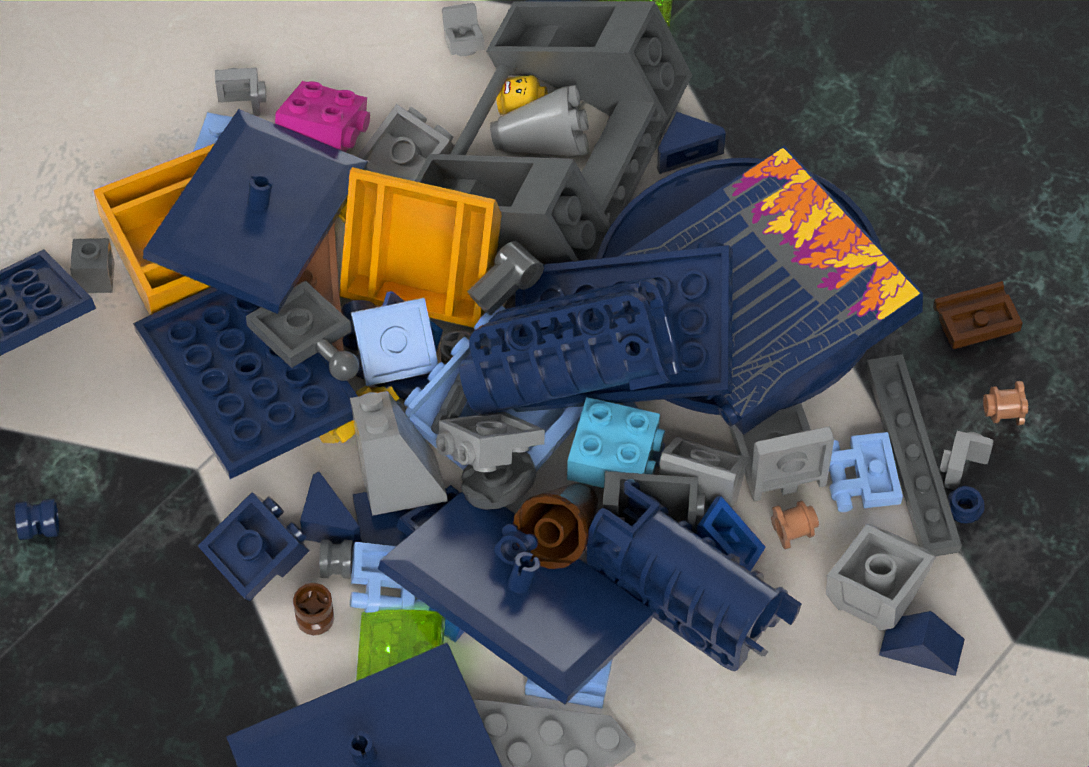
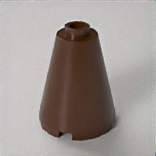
M573 483L532 496L526 500L515 514L513 524L521 532L535 535L538 540V546L531 551L533 556L530 561L537 557L540 561V566L548 569L565 568L579 559L588 544V532L597 512L598 497L590 486L583 483Z

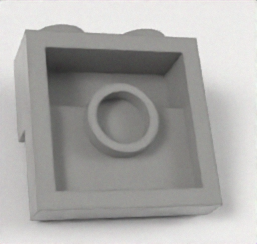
M396 104L357 157L368 161L367 171L415 181L429 154L450 155L454 148L451 142L454 137L439 125H436L434 129L425 123L427 118L416 109L410 107L406 111Z
M506 412L439 420V434L436 438V446L442 456L451 455L453 460L461 465L470 464L475 471L493 472L496 470V466L512 464V452H527L530 446L544 445L545 429Z

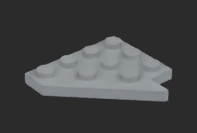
M473 699L502 767H614L635 752V743L612 716Z

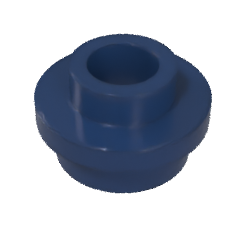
M962 486L949 494L947 499L955 521L973 523L982 516L985 504L982 496L976 489ZM966 504L971 509H963L959 505Z

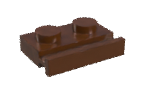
M1003 281L934 300L933 308L939 314V321L952 349L1021 331L1023 323L1009 294H1006Z

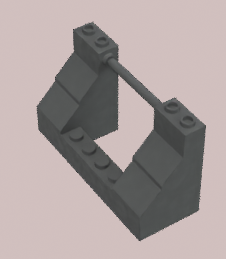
M655 1L513 2L486 51L496 67L494 75L450 155L429 154L415 182L495 199L502 214L497 254L507 243L517 241L543 265L596 259L601 243L610 226L629 204L692 77V73ZM508 76H536L557 89L577 85L580 100L610 116L582 172L574 159L466 155Z

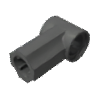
M517 241L509 242L503 246L495 257V265L467 291L478 306L489 315H492L519 288L524 290L533 286L543 273V264Z

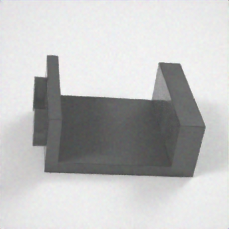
M605 471L603 508L609 510L617 517H622L623 510L628 506V495L624 492V483L628 479H633L639 483L640 491L654 497L661 505L668 509L670 517L679 522H688L692 525V532L697 534L698 524L704 515L705 493H697L698 478Z

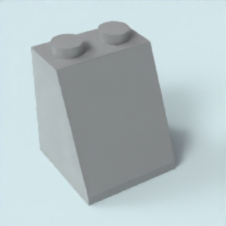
M370 392L359 397L350 398L361 473L372 516L448 501L433 449L389 392Z

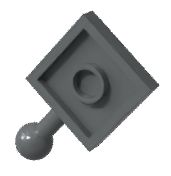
M306 280L293 288L278 314L260 307L246 316L247 327L291 368L318 352L329 362V370L334 378L340 381H348L358 373L359 362L357 357L349 351H338L332 345V343L351 332V322Z

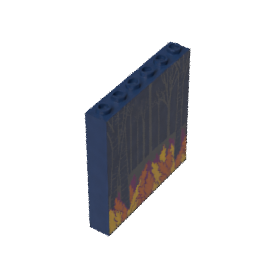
M785 145L618 256L696 249L697 245L702 242H717L729 245L733 249L732 393L703 397L707 400L712 398L719 406L718 410L724 421L731 427L735 425L743 435L923 312V292Z

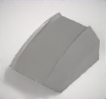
M866 524L828 573L826 595L838 610H844L876 626L879 631L894 628L914 599L936 556L927 549L896 534Z

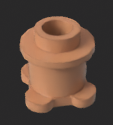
M1016 381L1015 389L998 390L997 386L991 387L989 394H985L983 398L985 416H991L993 423H999L1000 419L1016 418L1017 425H1024L1025 415L1028 413V401L1025 397L1023 382Z
M798 501L795 507L782 511L779 505L772 507L773 516L771 517V522L784 549L791 548V540L805 535L809 538L814 537V528L819 527V521L811 505L806 506L803 501Z

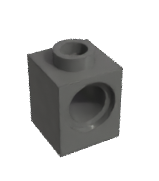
M109 238L73 239L70 264L72 278L87 293H112L115 262Z

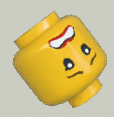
M531 75L507 78L496 98L499 114H507L547 95V87L541 86L537 77Z

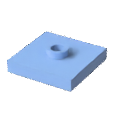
M424 297L351 312L366 386L431 373L438 364Z

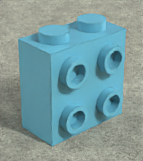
M586 397L567 460V480L604 488L605 471L654 475L656 461H651L654 451L661 452L665 436V430L659 429L660 414Z

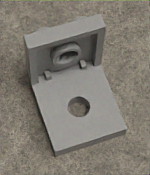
M802 403L779 410L744 435L735 425L729 426L738 455L748 457L744 474L753 501L761 500L762 492L781 489L782 495L795 493L798 490V485L817 481L819 487L826 486L834 437L830 426L814 430L810 429Z

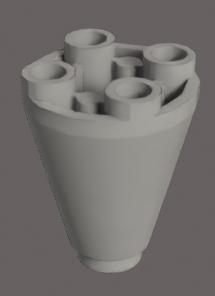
M577 85L561 87L500 116L498 121L491 122L490 131L495 149H504L505 152L574 157L589 154L587 136L585 133L583 134L584 130L589 129L588 118L585 109H578L580 95Z

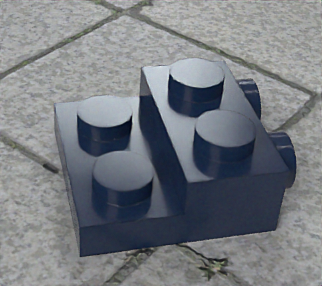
M253 492L198 545L241 596L248 601H251L276 575L283 578L310 551L303 543L308 538L307 535L294 522L286 525L280 518L284 510L270 496L264 500Z

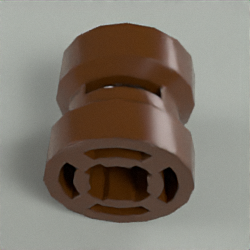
M309 583L301 586L295 592L293 598L297 626L306 634L313 636L321 635L327 632L334 622L331 593L328 588L318 583Z

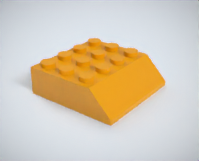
M214 144L93 190L99 216L149 315L211 287L143 259V250Z
M352 167L349 175L340 297L352 300H366L378 306L383 305L386 293L393 291L404 301L424 297L429 318L474 328L486 312L478 306L467 291L495 265L494 261L497 255L502 215L497 201L491 198Z

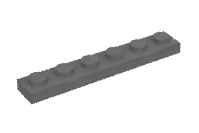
M901 354L867 360L866 371L884 431L889 434L898 478L918 545L927 549L935 556L960 553L962 544L904 356Z

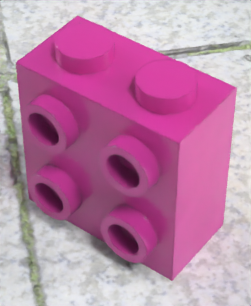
M302 81L276 111L275 124L346 152L349 148L352 149L354 147L357 137L361 132H366L368 129L370 112L366 111L367 97L356 95L350 90H336L325 87L314 81Z

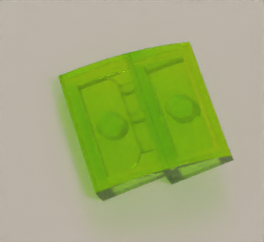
M402 609L380 610L372 613L362 612L356 681L443 645L445 618L436 611Z

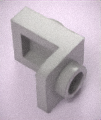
M467 3L443 7L444 35L451 55L470 56L476 53V51L485 50L484 37L478 25L475 4Z
M257 68L215 70L218 102L251 101L253 115H260V102H266L265 81H258Z
M957 431L952 451L944 449L939 471L946 473L944 488L952 490L959 488L965 460L988 464L993 439L986 438L975 432L965 433Z

